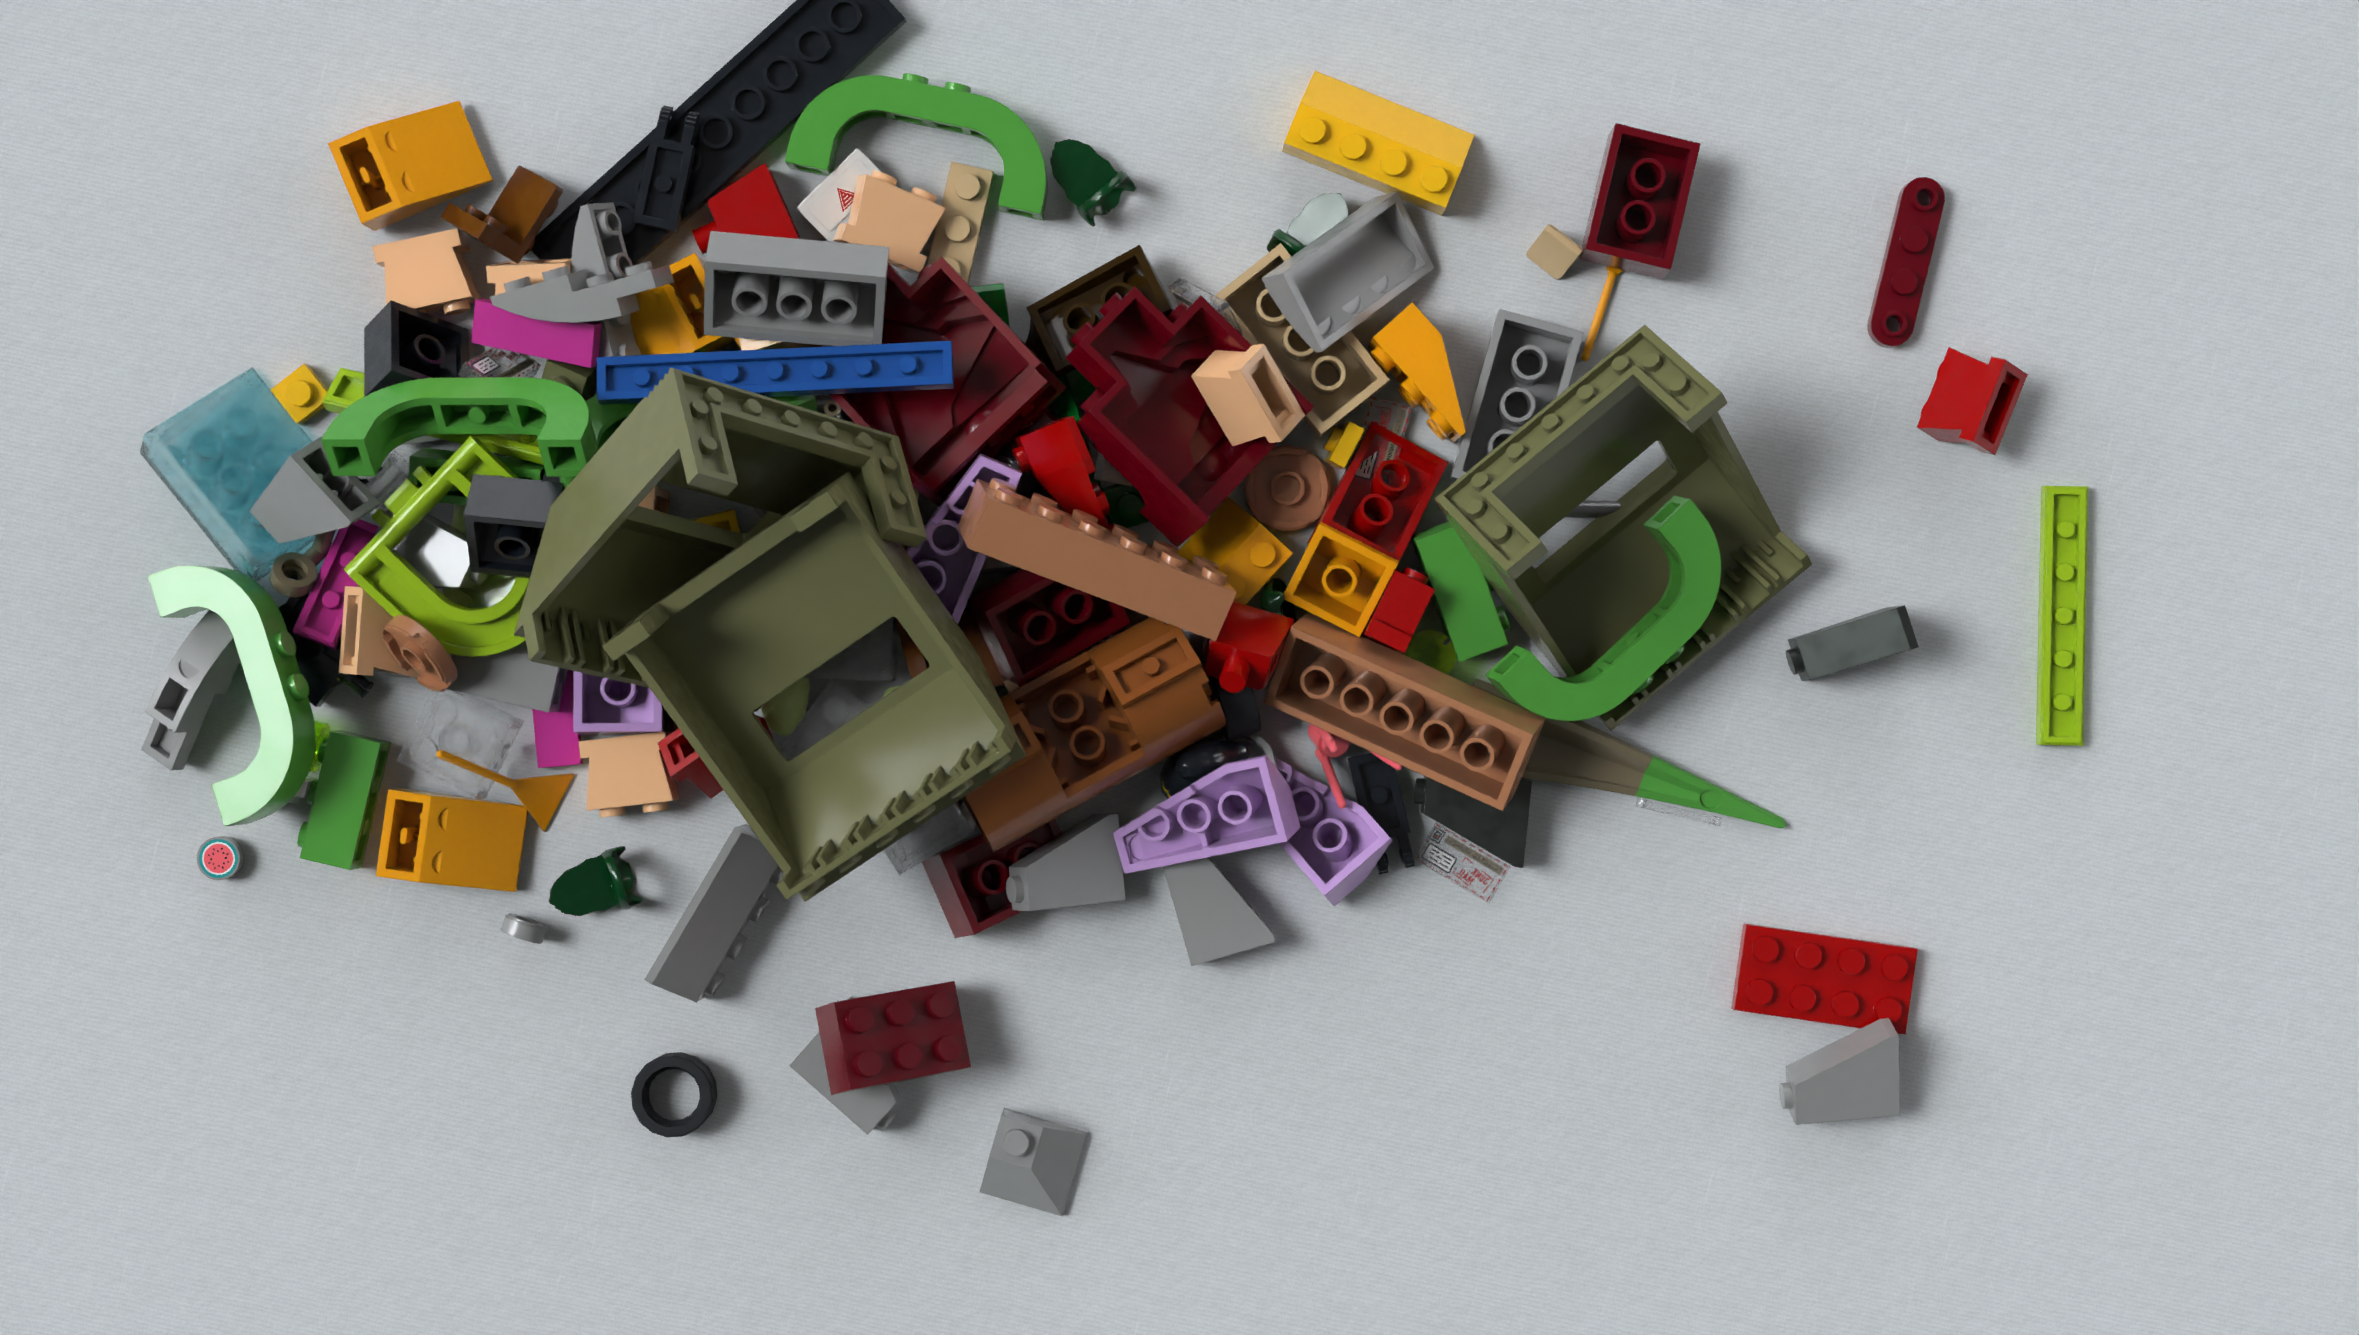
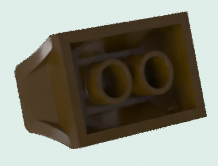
M1138 245L1026 307L1030 315V329L1025 344L1056 377H1061L1076 369L1066 359L1067 355L1076 346L1070 339L1086 322L1090 321L1096 326L1104 318L1099 310L1116 292L1124 297L1135 286L1166 317L1171 314L1174 307L1142 247Z

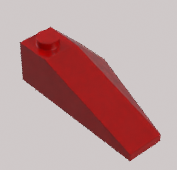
M1074 416L1060 418L1015 438L1018 447L1013 449L1012 452L1022 474L1029 471L1031 478L1050 499L1058 503L1057 507L1059 510L1071 515L1074 509L1087 512L1099 519L1098 525L1113 530L1115 524L1113 522L1109 524L1106 518L1110 514V506L1106 495L1101 491L1097 482L1091 483L1089 475L1096 471Z

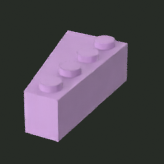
M981 453L925 525L927 538L917 548L910 546L906 551L957 624L987 555L968 549L957 528L977 479L990 483L992 478H997L1017 487L1022 475L1021 470Z

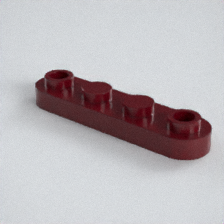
M1916 178L1906 184L1899 193L1867 323L1870 338L1881 347L1893 348L1903 344L1910 338L1914 330L1945 203V194L1941 185L1931 178ZM1923 191L1929 195L1930 203L1928 206L1918 203V192ZM1888 317H1894L1898 320L1899 329L1897 332H1891L1887 329L1886 320Z

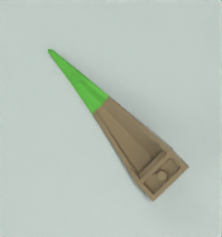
M1475 678L1474 687L1515 704L1505 697L1493 684ZM1546 718L1522 778L1599 789L1682 805L1776 828L1786 827V822L1783 818L1581 720L1560 721Z

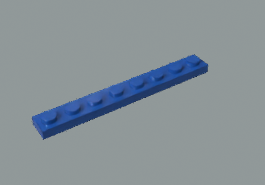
M952 341L597 357V401L600 405L640 403L644 397L649 396V392L654 390L655 385L658 386L659 380L664 379V375L669 373L670 368L766 397L954 389Z

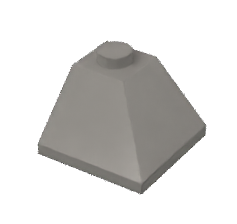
M1004 1108L988 1158L980 1193L1063 1216L1087 1132Z

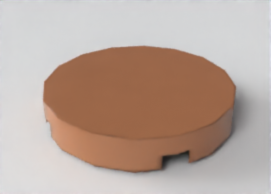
M1284 445L1273 448L1246 476L1244 492L1248 508L1259 522L1273 530L1291 532L1306 528L1320 517L1328 504L1331 485L1326 468L1316 456L1302 447Z
M396 615L383 627L385 628L382 632L383 641L389 653L402 669L408 671L413 668L420 674L416 678L419 684L432 691L444 692L458 678L457 668L451 656L443 645L417 621L405 615Z

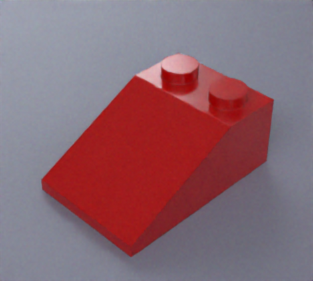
M1372 421L1307 544L1309 545L1319 523L1322 522L1400 562L1448 462ZM1390 441L1397 445L1393 460L1384 461ZM1379 450L1372 478L1367 480L1355 476L1360 464ZM1383 475L1389 476L1387 484L1383 481L1384 479H1382V477H1387Z

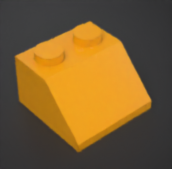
M1227 497L1209 517L1208 522L1196 531L1179 549L1178 555L1192 561L1194 556L1198 555L1219 565L1218 570L1228 576L1227 581L1237 592L1233 602L1246 605L1293 553L1260 522Z
M1320 522L1284 592L1285 600L1360 638L1399 561Z

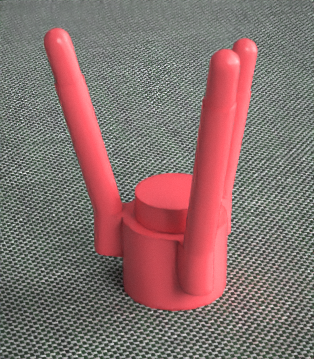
M1310 724L1308 736L1316 746L1315 755L1322 764L1338 807L1344 809L1346 801L1330 758L1339 757L1344 754L1349 747V741ZM1369 751L1394 769L1399 771L1403 768L1402 765Z

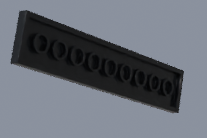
M796 0L674 110V123L668 140L679 143L682 140L684 122L690 111L700 113L698 135L694 145L696 152L679 228L701 209L710 198L722 190L797 122L801 113L816 96L834 84L841 82L907 22L905 17L889 0ZM656 128L535 236V243L531 251L539 260L572 258L575 226L580 206L586 204L614 202L616 213L622 224L621 232L627 255L633 266L640 264L674 233L637 225L632 222L651 136L654 137Z

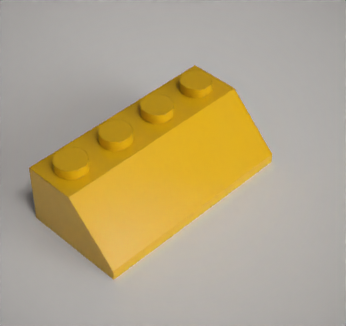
M1314 71L1284 141L1282 152L1383 193L1398 192L1401 200L1442 216L1465 162L1474 134Z

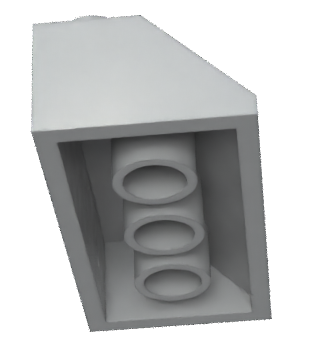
M710 231L705 259L704 335L827 346L882 344L889 247Z
M744 824L734 827L644 979L645 981L696 1003L703 999L705 994L713 997L725 977L723 973L719 972L727 957L733 960L737 957L747 940V937L741 933L749 920L755 923L759 920L769 903V900L763 896L770 884L773 882L777 885L784 874L749 825Z

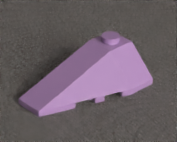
M574 671V733L578 735H629L663 732V706L650 688Z
M1276 758L1277 769L1290 786L1300 823L1298 831L1287 842L1279 844L1327 900L1335 906L1367 879L1392 839L1363 806L1345 798L1346 807L1344 809L1339 808L1329 787L1309 778L1292 768L1289 764Z
M1264 755L1222 765L1115 830L1113 835L1124 874L1287 842L1298 831L1300 823L1289 784L1270 758Z

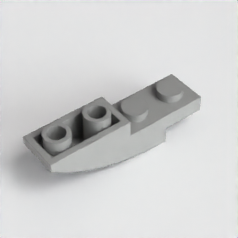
M614 202L580 206L572 247L571 274L586 270L589 278L612 272L614 280L627 277L625 268L633 265L627 255L621 232L622 224L616 213ZM630 314L595 321L602 323L598 357L641 355L635 341Z
M651 261L625 268L627 277L614 280L612 272L591 278L588 277L586 270L570 274L567 265L542 272L544 281L533 285L529 276L503 283L506 292L490 296L493 306L532 319L569 323L591 322L639 311L640 307L635 293L673 283L674 280L669 265L653 269Z
M209 610L180 646L162 675L145 710V713L153 717L154 720L141 750L171 771L184 769L214 695L227 693L240 663L232 632L222 617L214 611Z

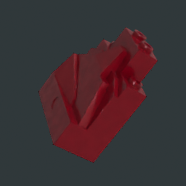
M942 256L935 263L924 267L919 273L917 280L911 286L888 262L882 344L952 341L954 389L829 394L855 424L899 437L913 488L938 507L941 506L980 453L994 458L1066 389V386Z
M1134 286L1124 297L1116 292L1102 306L1099 312L1104 318L1096 326L1090 321L1082 326L1070 339L1076 346L1067 355L1066 359L1097 388L1080 406L1086 414L1077 422L1078 427L1094 442L1093 447L1140 492L1145 505L1139 512L1177 548L1208 522L1209 516L1278 442L1269 443L1264 436L1232 447L1191 377L1215 350L1246 352L1252 345L1201 295L1190 307L1182 301L1166 317ZM1284 377L1306 416L1314 406Z

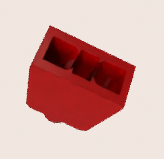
M766 163L710 198L707 204L715 221L692 230L702 254L707 253L710 231L801 239L773 173Z
M1233 602L1217 640L1213 641L1204 637L1203 670L1205 674L1218 678L1221 687L1228 692H1240L1245 686L1256 690L1264 689L1277 667L1294 619Z

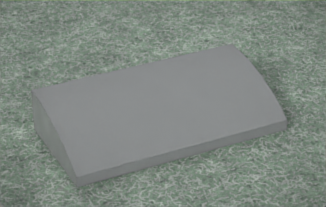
M1398 192L1374 197L1261 279L1287 321L1317 353L1328 348L1434 269V266Z

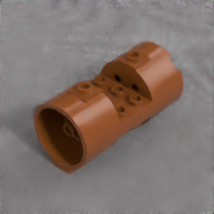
M1149 617L1000 698L1026 756L962 798L993 852L1226 726V719L1221 705L1217 699L1211 700L1212 691L1208 684L1209 680L1198 656L1181 628Z

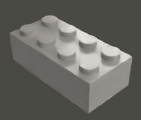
M1499 309L1466 421V432L1462 435L1450 477L1451 482L1459 479L1569 387L1584 332Z

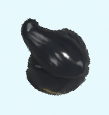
M1203 738L1164 761L1159 775L1162 793L1168 799L1222 765L1248 759L1250 756L1249 746L1236 741H1222L1213 738Z

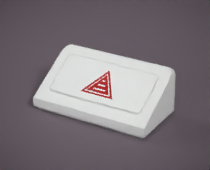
M857 148L798 205L797 210L827 241L836 242L833 239L839 224L849 222L858 176L864 174L871 176L873 170L881 171Z

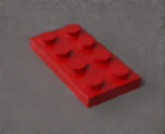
M1743 923L1731 1009L1863 1028L1879 1019L1889 1018L1896 1032L1906 1035L1918 949Z

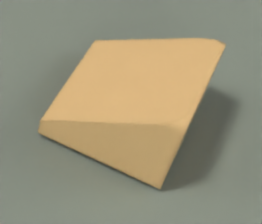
M1548 224L1529 248L1526 256L1554 279L1558 280L1581 254L1582 248L1552 224Z

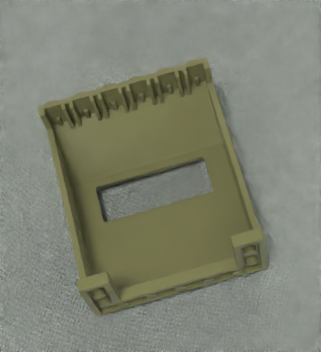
M1646 325L1638 329L1434 498L1512 617L1561 677L1575 676L1590 668L1649 612L1663 596L1669 580L1668 560L1660 544L1643 524L1674 495L1691 499L1702 512L1715 534L1721 558L1720 586L1713 608L1702 626L1683 644L1685 648L1680 656L1674 661L1660 666L1652 674L1653 680L1644 690L1636 694L1632 693L1612 710L1597 716L1610 731L1812 565L1808 555L1780 530L1718 411L1727 404L1723 393ZM1658 441L1667 459L1616 501L1620 503L1619 509L1611 514L1597 517L1534 569L1532 565L1548 553V550L1539 538L1654 442Z
M670 368L669 373L664 375V379L659 380L658 386L655 385L654 390L649 392V396L641 400L550 506L514 635L526 639L529 660L532 662L649 688L625 654L612 661L602 646L631 620L845 473L850 472L853 479L871 502L880 538L917 548L927 538L899 437ZM662 481L767 510L768 512L751 531L737 533L638 505L658 482ZM763 705L755 709L754 712H757Z
M850 472L833 481L631 620L602 646L612 661H615L623 654L628 657L779 865L784 874L776 886L786 900L799 893L806 902L1026 756L979 654L900 543L880 538L871 502L853 479ZM891 617H896L928 661L929 667L794 758L787 759L758 720L754 710Z

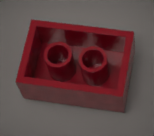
M1615 123L1608 135L1579 260L1663 280L1672 268L1701 144Z
M1024 569L1015 572L969 598L967 602L1000 674L1019 687L1130 623L1123 606Z
M955 981L837 1001L815 1008L831 1095L935 1076L971 1067Z

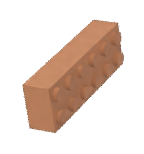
M992 478L990 483L977 479L957 527L968 549L1213 641L1217 640L1237 593L1227 581L1228 576L1218 570L1219 565L1198 555L1194 556L1193 561L1178 555L1179 549L1159 540H1155L1153 546L1138 540V533L1115 524L1113 530L1098 525L1099 519L1078 509H1074L1072 515L1056 509L1057 502L1036 493H1033L1031 499L1015 493L1017 488L1014 485L1001 479Z
M1308 612L1291 626L1264 703L1501 811L1504 810L1516 794L1546 719L1362 636L1359 638Z

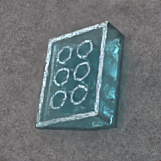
M252 367L146 432L143 436L140 454L231 567L257 582L270 574L273 562L277 557L288 552L299 553L314 541L315 535L279 544L249 512L289 456L313 441L300 425L296 424L270 391L271 389Z

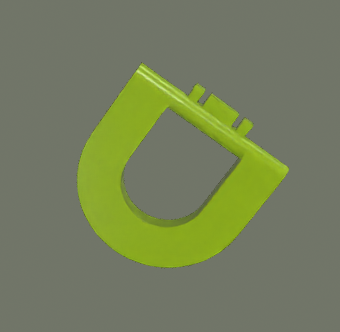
M471 435L433 476L422 465L412 473L422 483L421 487L417 486L410 478H407L383 503L393 513V516L390 517L381 508L371 516L382 529L348 563L344 570L393 618L396 615H405L417 621L443 645L449 654L476 657L509 650L526 640L524 637L515 636L514 631L530 578L516 577L509 593L494 605L484 608L464 607L447 599L394 549L453 486L457 487L468 498L473 474L519 478L480 440Z

